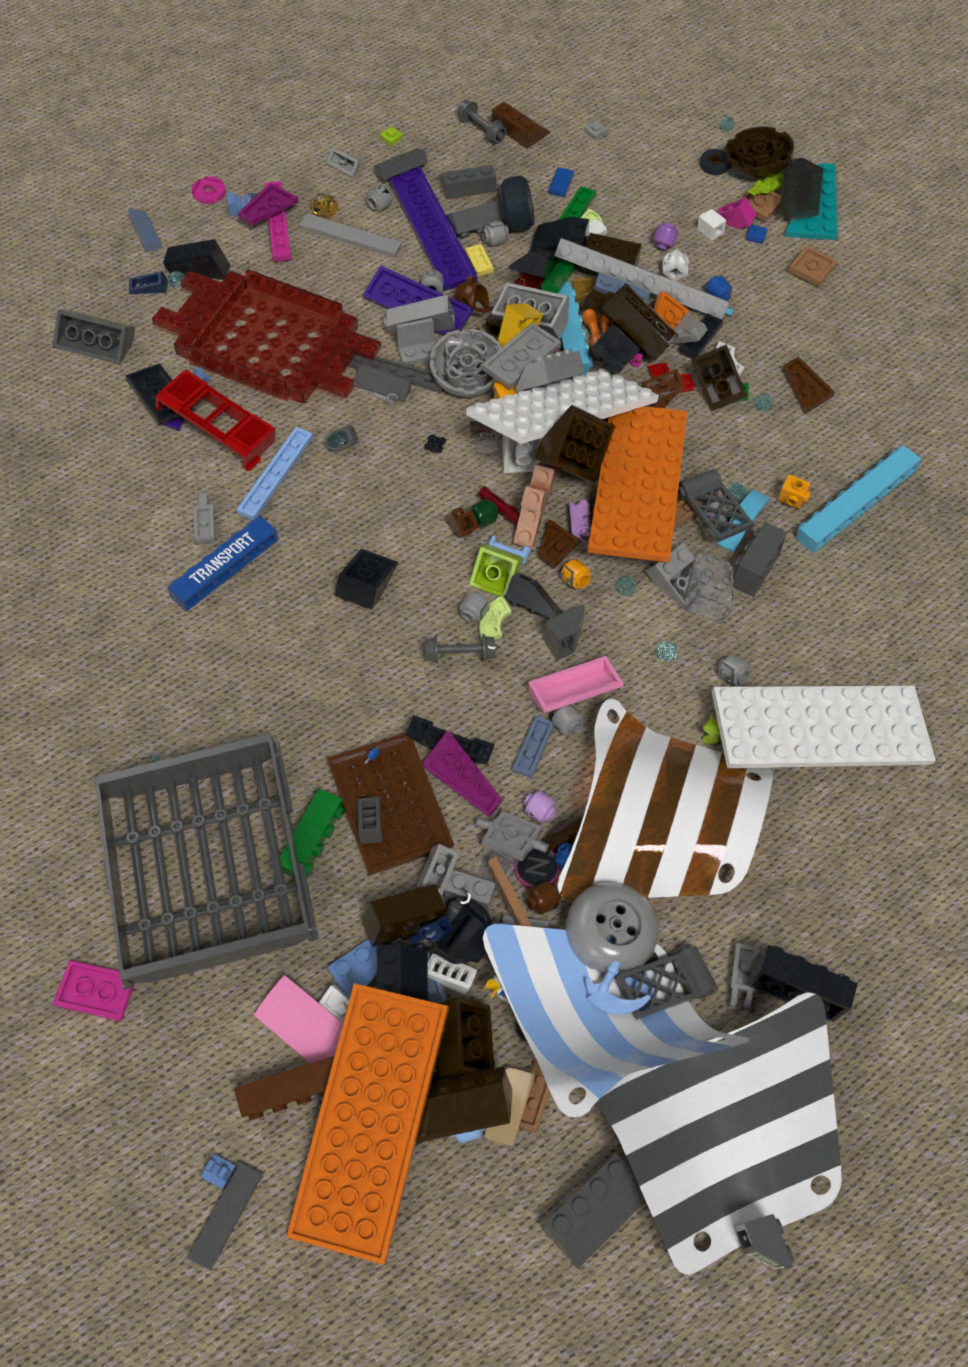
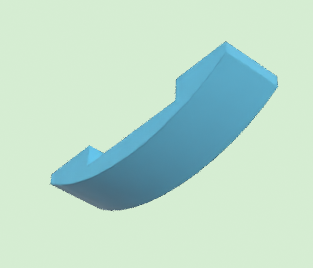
M753 489L744 498L740 506L752 522H754L758 514L763 511L769 502L770 497ZM737 518L733 522L738 525L745 524L743 520ZM725 527L722 533L728 531L729 528ZM748 530L720 542L717 541V545L734 553Z

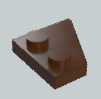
M674 369L642 382L643 388L651 389V392L659 395L658 402L651 404L652 407L665 408L684 388V382L678 369Z
M549 519L540 548L539 559L555 569L579 545L580 539Z

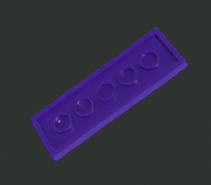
M384 266L379 267L363 293L365 299L386 309L444 296V294ZM449 297L455 312V329L434 332L444 336L448 331H462L473 313L472 307Z

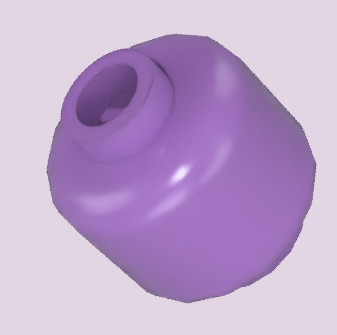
M663 222V224L657 226L653 241L657 243L656 247L660 249L672 248L675 245L679 232L676 230L675 225Z

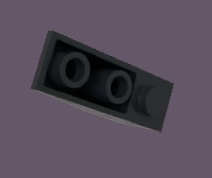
M521 573L512 576L504 597L509 599L511 604L527 607L528 611L533 614L539 615L540 613L547 616V620L554 615L563 613L537 580Z

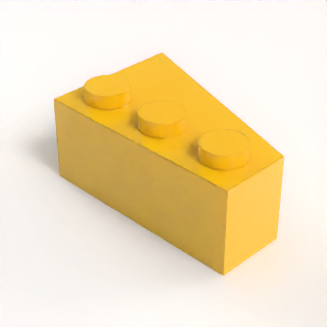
M527 303L506 305L498 338L501 347L505 346L532 322L539 326L544 314Z

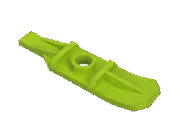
M778 173L762 181L758 180L748 192L754 196L760 193H770L785 186L789 180L786 175Z

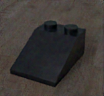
M568 217L539 224L530 251L536 252V248L553 252L552 256L557 257L555 253L561 238L585 246L589 237V219Z
M361 548L339 574L335 596L345 601L359 604L364 608L373 609L379 602L398 562Z

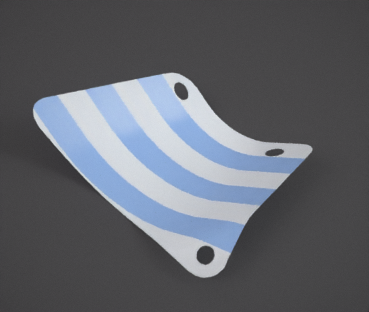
M498 923L488 926L484 931L483 942L485 950L509 1004L538 1061L557 1107L568 1117H580L589 1112L605 1093L620 1080L634 1072L745 1044L751 1040L750 1038L714 1030L698 1016L689 1001L636 1020L633 1012L616 1015L601 1011L587 999L590 995L585 980L589 978L594 984L602 983L605 973L590 969L577 958L568 942L566 930ZM607 937L609 943L615 944V938ZM656 944L654 952L657 954L658 959L661 960L668 957L667 953ZM672 963L667 964L665 971L676 975ZM651 970L647 971L645 978L657 983L659 974ZM615 976L608 991L612 995L626 1000ZM663 976L660 985L672 990L675 981ZM631 977L626 978L627 985L637 990L639 981ZM643 983L640 992L652 997L655 988ZM678 983L675 992L686 996L681 985ZM658 990L655 999L666 1003L670 995ZM650 1002L642 1006L640 1011L648 1009ZM710 1038H725L723 1041H707ZM577 1087L584 1088L586 1095L583 1101L578 1104H572L569 1101L570 1092Z

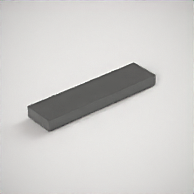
M241 1162L239 1163L187 1257L189 1260L210 1271L212 1270L261 1180L262 1173Z

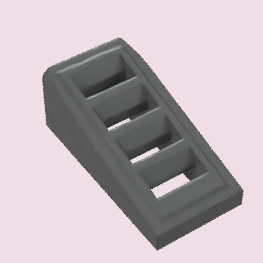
M380 797L358 799V830L361 844L380 843L383 841ZM376 807V809L363 810V808Z

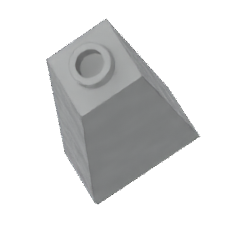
M444 295L387 309V317H384V326L388 329L390 335L397 334V325L432 318L434 321V331L454 330L455 312L449 296Z

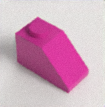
M746 197L724 205L717 211L726 220L727 225L736 229L741 227L747 228L753 223L752 220L757 215Z

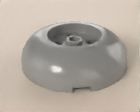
M481 330L452 331L440 338L431 351L430 368L432 375L438 385L448 393L460 397L482 395L491 390L496 379L482 370V364L502 347L494 337ZM459 336L464 337V342L468 343V345L463 346L452 343L446 347L448 340L454 337L458 338ZM442 375L447 376V381L443 380Z
M603 882L587 888L573 901L568 918L566 919L567 938L574 954L590 969H595L605 974L608 965L610 966L614 961L621 963L619 970L634 969L644 965L653 954L657 944L659 933L658 921L651 904L636 889L622 883ZM616 907H620L623 910L622 915L616 912ZM602 915L605 922L602 924L598 923L596 916ZM628 927L634 932V936H630L627 933ZM607 937L615 938V944L609 943Z

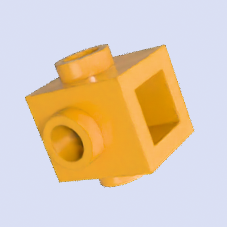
M788 475L781 488L778 500L800 509L803 502L807 503L811 492L808 490L811 483Z

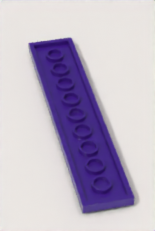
M418 166L388 178L433 269L443 275V289L455 288L460 283L466 282L468 275L475 276V282H477L478 276L421 167Z

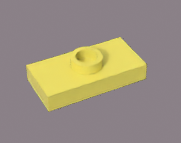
M482 244L465 248V253L478 277L494 273V268Z

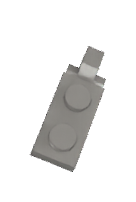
M207 493L199 494V504L193 506L195 544L215 542L213 503H209Z

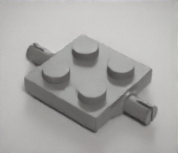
M504 811L493 821H488L481 817L477 819L476 826L488 830L482 839L483 846L523 861L532 849L546 853L549 848V844L537 840L542 833V826Z

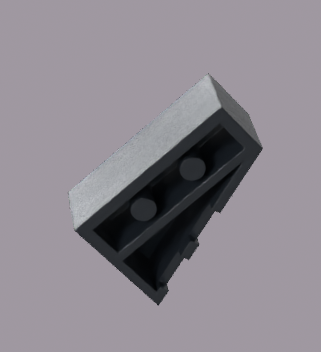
M215 239L168 247L163 261L171 275L226 280L230 268L229 261Z

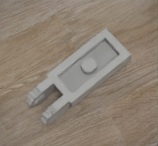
M736 943L730 982L729 1008L735 1009L737 993L742 992L746 993L743 1003L744 1011L750 1012L752 994H754L755 989L745 984L752 961L759 954L760 947Z

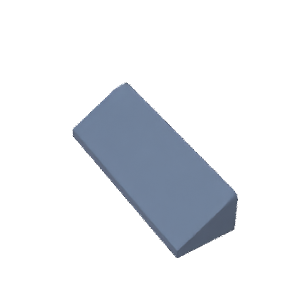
M128 209L130 220L145 252L163 248L146 211Z

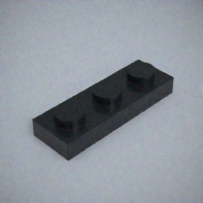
M707 313L701 321L707 328L705 334L699 341L683 343L680 347V353L692 359L699 356L720 330L723 320Z

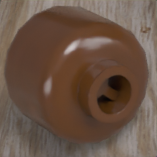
M544 881L530 887L527 892L528 897L525 899L529 910H534L535 913L543 915L559 906L561 894H559L558 887L555 884Z

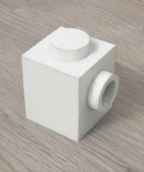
M710 209L699 216L697 230L712 241L724 233L726 220L713 209Z

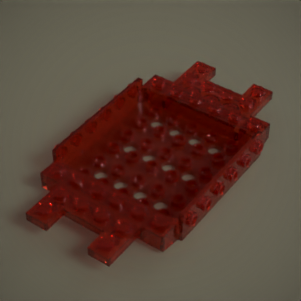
M249 269L245 271L246 276L229 271L222 282L189 271L181 281V287L193 292L178 312L161 307L152 318L154 325L180 334L173 343L177 355L189 360L191 365L203 368L284 401L290 399L304 404L316 387L347 398L355 387V380L342 376L356 354L373 360L382 347L380 341L356 333L358 329L357 317L344 313L341 303ZM252 308L255 312L246 314L245 310ZM243 320L246 324L237 326L236 322ZM279 320L287 322L286 325L281 326L276 325ZM233 332L237 334L236 337L231 339L226 337L228 333ZM271 332L278 334L277 337L268 338L267 335ZM311 332L318 333V337L310 338L308 337V334ZM303 344L309 345V349L304 351L300 350L299 347ZM220 345H226L227 349L218 351L217 347ZM260 345H267L268 349L260 351L258 347ZM257 357L259 361L252 364L249 362V359ZM292 357H299L301 359L300 362H290ZM285 369H289L292 372L286 376L281 374Z

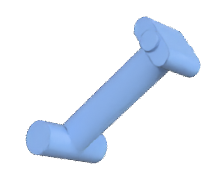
M492 536L489 541V545L524 557L522 566H524L531 551V548L528 546H524L522 551L498 543L495 536Z

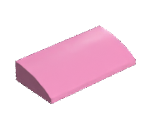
M607 656L529 681L528 686L529 694L543 713L623 687L624 683Z
M284 975L260 1004L254 1016L309 1063L335 1056L343 1023Z

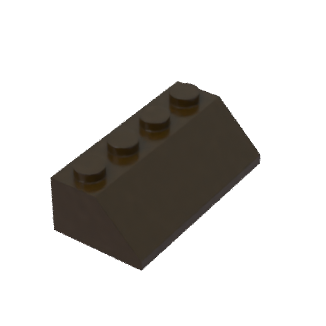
M627 283L602 307L605 315L613 319L618 324L619 329L626 332L631 337V340L636 345H640L644 349L645 354L654 360L679 335Z
M504 1066L431 1082L416 1143L509 1124L511 1120L513 1089Z

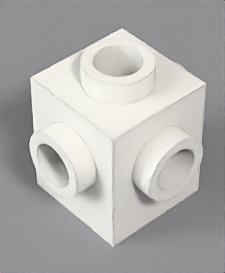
M678 249L668 253L663 257V273L674 281H678L688 275V257Z

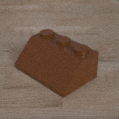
M502 102L492 109V122L500 120L507 130L506 135L526 149L550 134L548 129L506 102Z

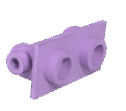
M580 500L578 504L570 501L571 532L574 536L586 542V536H589L591 532V520L587 517L590 515L589 503L587 500Z

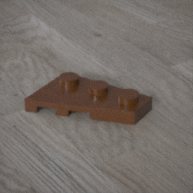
M797 357L784 365L783 371L804 414L834 397L835 391L801 358Z

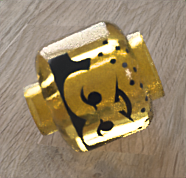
M318 193L312 198L310 204L313 213L318 217L331 218L336 214L338 208L335 198L332 195Z

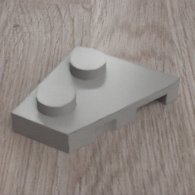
M685 316L673 329L679 335L672 344L699 341L707 331L705 324Z

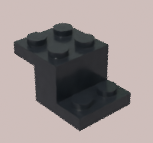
M613 323L592 346L594 349L592 353L599 360L603 358L607 362L605 366L612 373L616 371L618 374L640 351V347L625 332L621 331L616 323Z

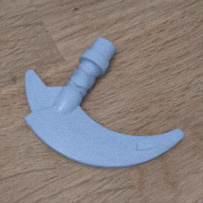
M614 961L610 966L608 965L602 983L594 984L589 978H586V987L590 995L587 999L596 1008L606 1013L616 1015L628 1014L644 1006L651 999V996L646 995L640 999L625 1000L612 995L608 989L621 966V963Z

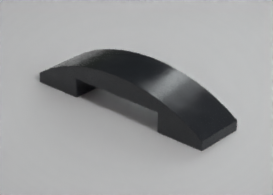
M413 715L406 735L419 744L433 750L446 731L434 727V722ZM451 733L474 763L488 764L495 744L474 737V740H470Z

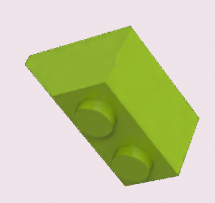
M489 544L481 546L469 585L497 596L503 595L505 597L512 576L520 573L524 557Z

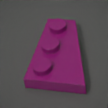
M269 183L238 213V217L253 226L298 203V197Z

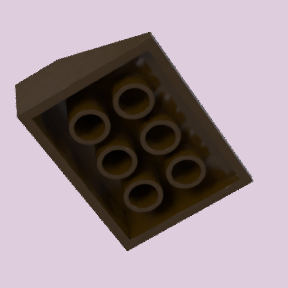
M571 405L541 439L535 459L576 477L596 482L615 426Z

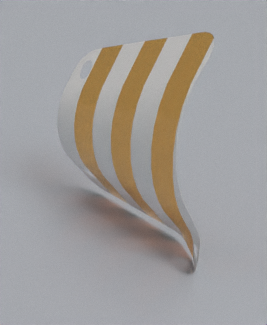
M615 699L606 700L599 710L595 723L596 762L590 795L578 835L559 877L557 886L559 894L566 900L574 901L587 888L603 882H617L628 885L640 892L645 898L716 895L731 891L743 880L751 863L768 805L773 771L770 768H727L724 753L658 734L641 724L624 709L619 701ZM610 709L615 710L619 716V722L616 724L610 722L607 717ZM748 772L760 775L761 780H751L746 774ZM730 863L734 867V876L730 882L723 883L718 878V871L723 864Z

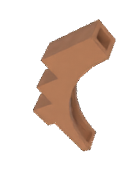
M541 461L535 464L531 484L525 486L521 503L522 509L513 544L528 546L531 549L534 547L544 510L562 470Z

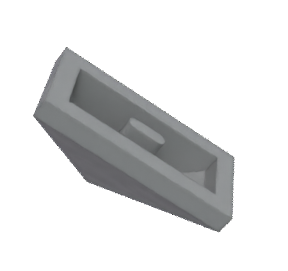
M332 147L326 163L354 177L360 160Z

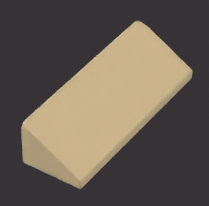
M506 1068L505 1071L513 1089L511 1120L509 1124L486 1128L484 1137L497 1145L513 1146L535 1075L514 1068Z

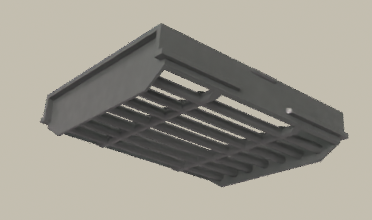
M271 733L95 777L105 854L107 890L110 893L120 979L124 990L133 988L134 983L164 980L292 947L307 939L310 942L319 940L304 864L299 863L290 813L293 812V806L280 742H274ZM272 758L279 797L269 800L262 763ZM254 767L260 801L247 805L241 770ZM232 772L238 806L235 809L225 811L219 775ZM211 778L216 812L215 814L203 816L198 781ZM189 783L194 817L191 820L181 822L176 786ZM167 789L172 823L171 825L159 827L154 792ZM146 794L150 829L137 833L133 796ZM109 798H124L128 827L127 836L114 839ZM279 806L282 807L296 883L285 885L271 813V808ZM262 811L276 883L275 888L265 891L262 889L249 814ZM239 816L253 886L252 894L241 897L227 824L228 819ZM216 822L219 825L231 895L229 900L217 902L205 825ZM192 828L197 830L208 904L195 908L183 835L184 830ZM172 833L175 836L186 907L183 912L172 914L161 836ZM152 839L163 911L162 917L152 920L149 918L139 842ZM130 844L140 921L139 923L126 926L116 847ZM294 892L299 894L304 920L303 924L293 926L287 897V894ZM278 897L284 929L270 932L265 900ZM256 903L261 935L247 938L242 906ZM233 908L238 940L224 944L219 912ZM210 914L215 946L202 950L197 917ZM188 920L192 952L178 955L174 923ZM165 926L169 958L155 961L151 929ZM142 932L146 964L131 968L127 935Z

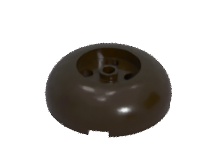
M753 127L736 133L735 138L729 139L725 146V157L730 168L737 174L752 179H762L778 174L788 166L794 153V142L791 136L786 132H777L776 128Z

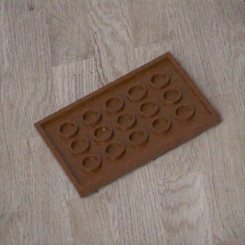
M406 733L327 758L369 876L429 856L432 847L437 844L448 848L454 847V842L413 739L409 738ZM372 748L379 749L380 753L374 761L369 760L365 764V761L368 759L366 755ZM380 797L383 841L380 843L361 844L358 830V799ZM376 807L363 808V810L376 809Z

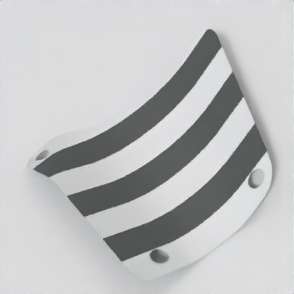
M807 992L798 995L761 1019L727 1033L750 1038L751 1040L745 1044L634 1072L620 1080L595 1103L612 1126L623 1147L674 1266L684 1274L691 1275L740 1247L733 1227L774 1214L775 1219L778 1218L783 1227L823 1210L834 1201L840 1190L842 1182L826 1013L823 1001L817 994ZM714 1038V1039H711V1040H708V1041H710V1042L723 1041V1040H725V1038ZM820 1175L826 1176L831 1183L829 1191L822 1195L814 1193L811 1189L812 1180ZM701 1231L708 1233L711 1238L709 1249L703 1252L697 1250L694 1246V1237Z

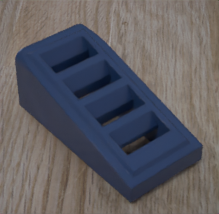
M163 271L129 278V294L167 293L168 279Z

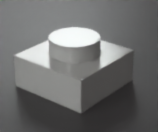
M597 120L584 127V132L594 140L604 136L608 131V128Z

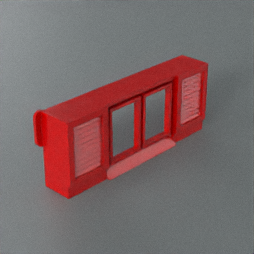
M187 369L174 378L155 396L156 409L158 411L167 406L243 457V468L246 471H251L260 462L261 458L259 456L275 442L276 428L255 414H251ZM202 398L218 407L205 419L190 410ZM223 412L239 421L227 433L211 424Z

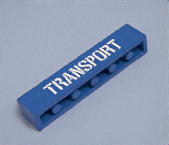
M261 516L252 520L240 532H236L227 542L219 545L214 552L205 556L201 562L189 568L184 575L174 580L167 587L171 599L186 612L276 543L278 541L276 529Z

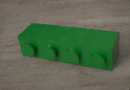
M319 788L294 831L299 863L304 864L307 877L313 871L314 864L312 863L315 858H319L324 851L323 844L326 838L330 839L332 837L336 820H341L345 812L342 798ZM287 843L280 855L283 874L295 878L289 843Z

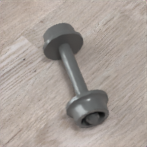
M464 100L460 103L457 113L461 121L467 123L472 119L487 129L486 139L488 141L502 142L507 130L500 120L490 124L477 114L478 105L476 102Z
M482 634V644L437 645V636H434L432 639H425V647H423L422 651L426 653L427 661H435V663H438L439 653L482 652L483 662H486L487 659L495 658V650L499 647L495 644L494 637H488L485 634Z

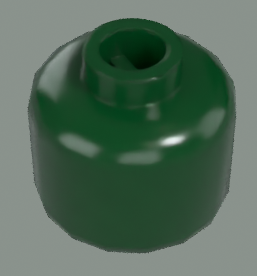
M483 499L470 507L479 528H485L497 521L499 511L493 501Z

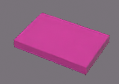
M69 960L53 1006L122 1022L135 983L133 988L124 990L119 971Z

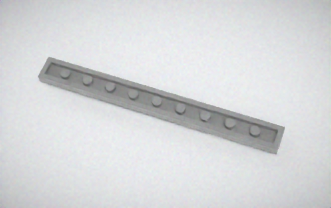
M563 238L560 239L555 256L656 295L659 292L665 291L680 304L706 314L708 313L719 319H723L730 302Z

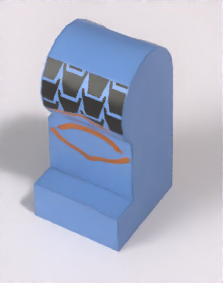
M234 192L227 193L230 217L238 216V213L257 194L250 193L246 196H234Z

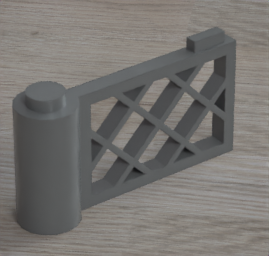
M713 468L679 483L678 497L690 503L708 527L707 533L713 540L717 539L720 542L753 527L754 523L722 483L721 476L716 469ZM717 491H721L724 495V498H719L712 495ZM704 499L708 501L705 506L698 504L696 500ZM710 501L721 503L720 509L710 507ZM724 504L733 506L734 512L723 510ZM706 513L718 514L717 519L708 518ZM720 516L732 517L731 523L719 520ZM737 518L743 520L745 524L738 525L733 522ZM717 525L727 527L729 529L728 531L720 534L717 530Z
M687 944L678 949V954L634 969L619 970L616 979L626 1000L645 997L646 994L640 992L643 983L655 988L651 999L648 1001L650 1002L648 1009L643 1011L638 1009L633 1012L636 1020L694 999L705 998L718 990L696 946L691 947L690 944ZM674 962L678 970L677 976L665 971L667 964ZM651 970L659 974L657 983L645 978L647 971ZM663 976L675 981L672 990L660 985ZM631 977L638 980L637 990L629 987L625 979ZM678 983L686 986L690 994L684 996L675 992ZM658 990L670 995L668 1002L664 1003L655 999Z

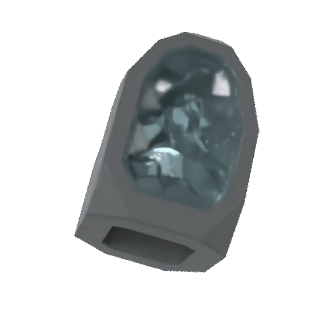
M352 425L332 431L324 441L325 446L333 451H339L359 443L357 433Z

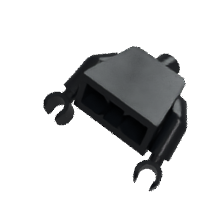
M466 889L462 890L467 893V899L462 901L458 896H456V899L461 904H467L469 907L467 909L464 906L452 923V932L439 941L441 946L437 945V941H432L434 943L432 947L423 944L424 950H427L429 953L437 952V956L451 964H463L469 961L477 963L480 962L484 954L488 956L484 947L483 935L485 929L493 923L489 912L476 900L473 901Z

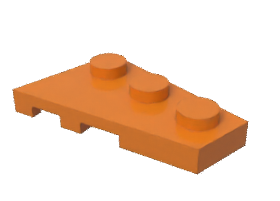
M665 291L659 292L653 309L672 329L680 323L683 315H686L689 311Z

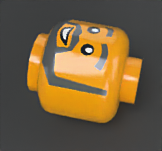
M573 559L564 564L561 578L571 588L581 589L589 584L591 571L581 561Z

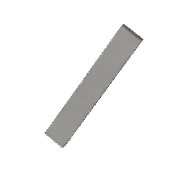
M308 213L299 224L302 230L392 258L397 256L402 247V242Z

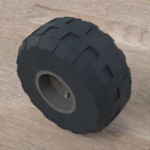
M521 175L506 178L501 183V198L507 226L515 232L528 230L534 225V210L528 181Z

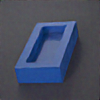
M558 167L548 194L565 198L574 176V170Z

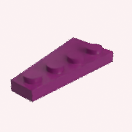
M447 730L422 763L423 767L488 817H491L502 803V797L451 732Z

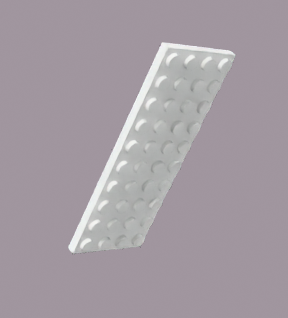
M601 368L599 371L587 372L585 375L573 376V378L567 380L562 379L560 382L548 383L542 387H533L531 390L519 391L517 394L505 395L503 398L491 399L485 403H476L474 406L467 407L466 415L514 441L524 444L543 438L571 405L600 419H604L658 402L659 395L651 392L652 390L649 388H643L637 385L636 382L623 379L624 377L621 375H615L610 370Z
M915 686L714 687L711 691L727 768L929 765L936 761Z

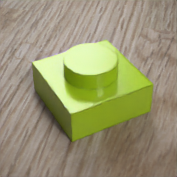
M391 126L380 133V139L392 147L403 139V134Z

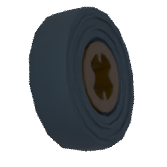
M720 149L705 151L700 159L701 169L710 175L726 173L729 165L725 157V151Z

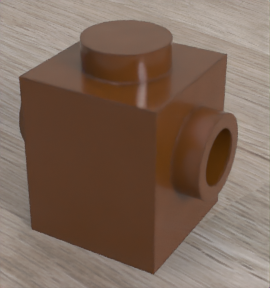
M458 507L451 511L452 514L446 516L454 535L466 537L471 535L472 531L479 528L475 516L470 509Z

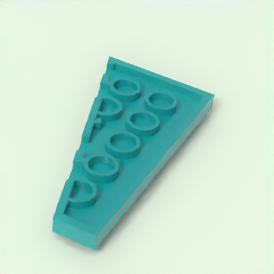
M818 163L784 237L837 240L835 164Z

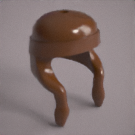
M468 275L466 282L460 283L457 286L454 300L470 306L474 311L480 313H488L493 310L494 307L489 306L486 287L481 283L475 282V276ZM477 301H482L485 308H477Z

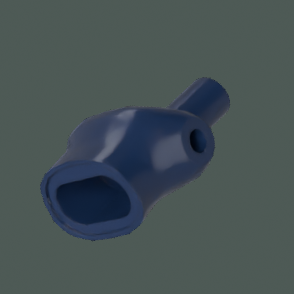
M440 917L434 922L423 925L419 932L409 936V940L413 945L424 939L434 942L441 941L447 934L452 932V923L449 918Z

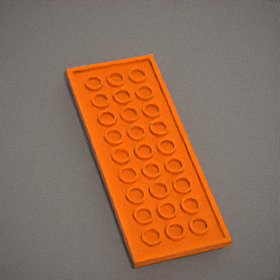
M643 406L609 417L608 423L614 425L615 429L601 464L588 553L670 563L687 411Z
M354 983L287 1238L382 1265L386 1264L449 1006Z

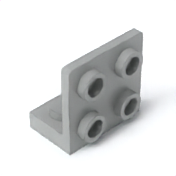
M432 318L397 325L398 352L403 364L412 365L430 361V354L435 345L434 321Z

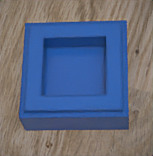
M751 224L746 241L763 245L768 228Z

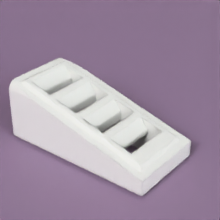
M432 953L428 961V978L465 996L477 970L464 964H451ZM437 963L440 966L437 972H434L432 970L435 964ZM444 967L448 969L446 975L442 974ZM453 972L457 973L455 979L451 977ZM461 976L465 977L464 982L460 981Z

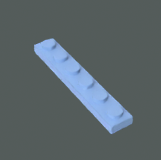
M298 427L294 428L236 509L238 515L250 520H255L312 441V433Z

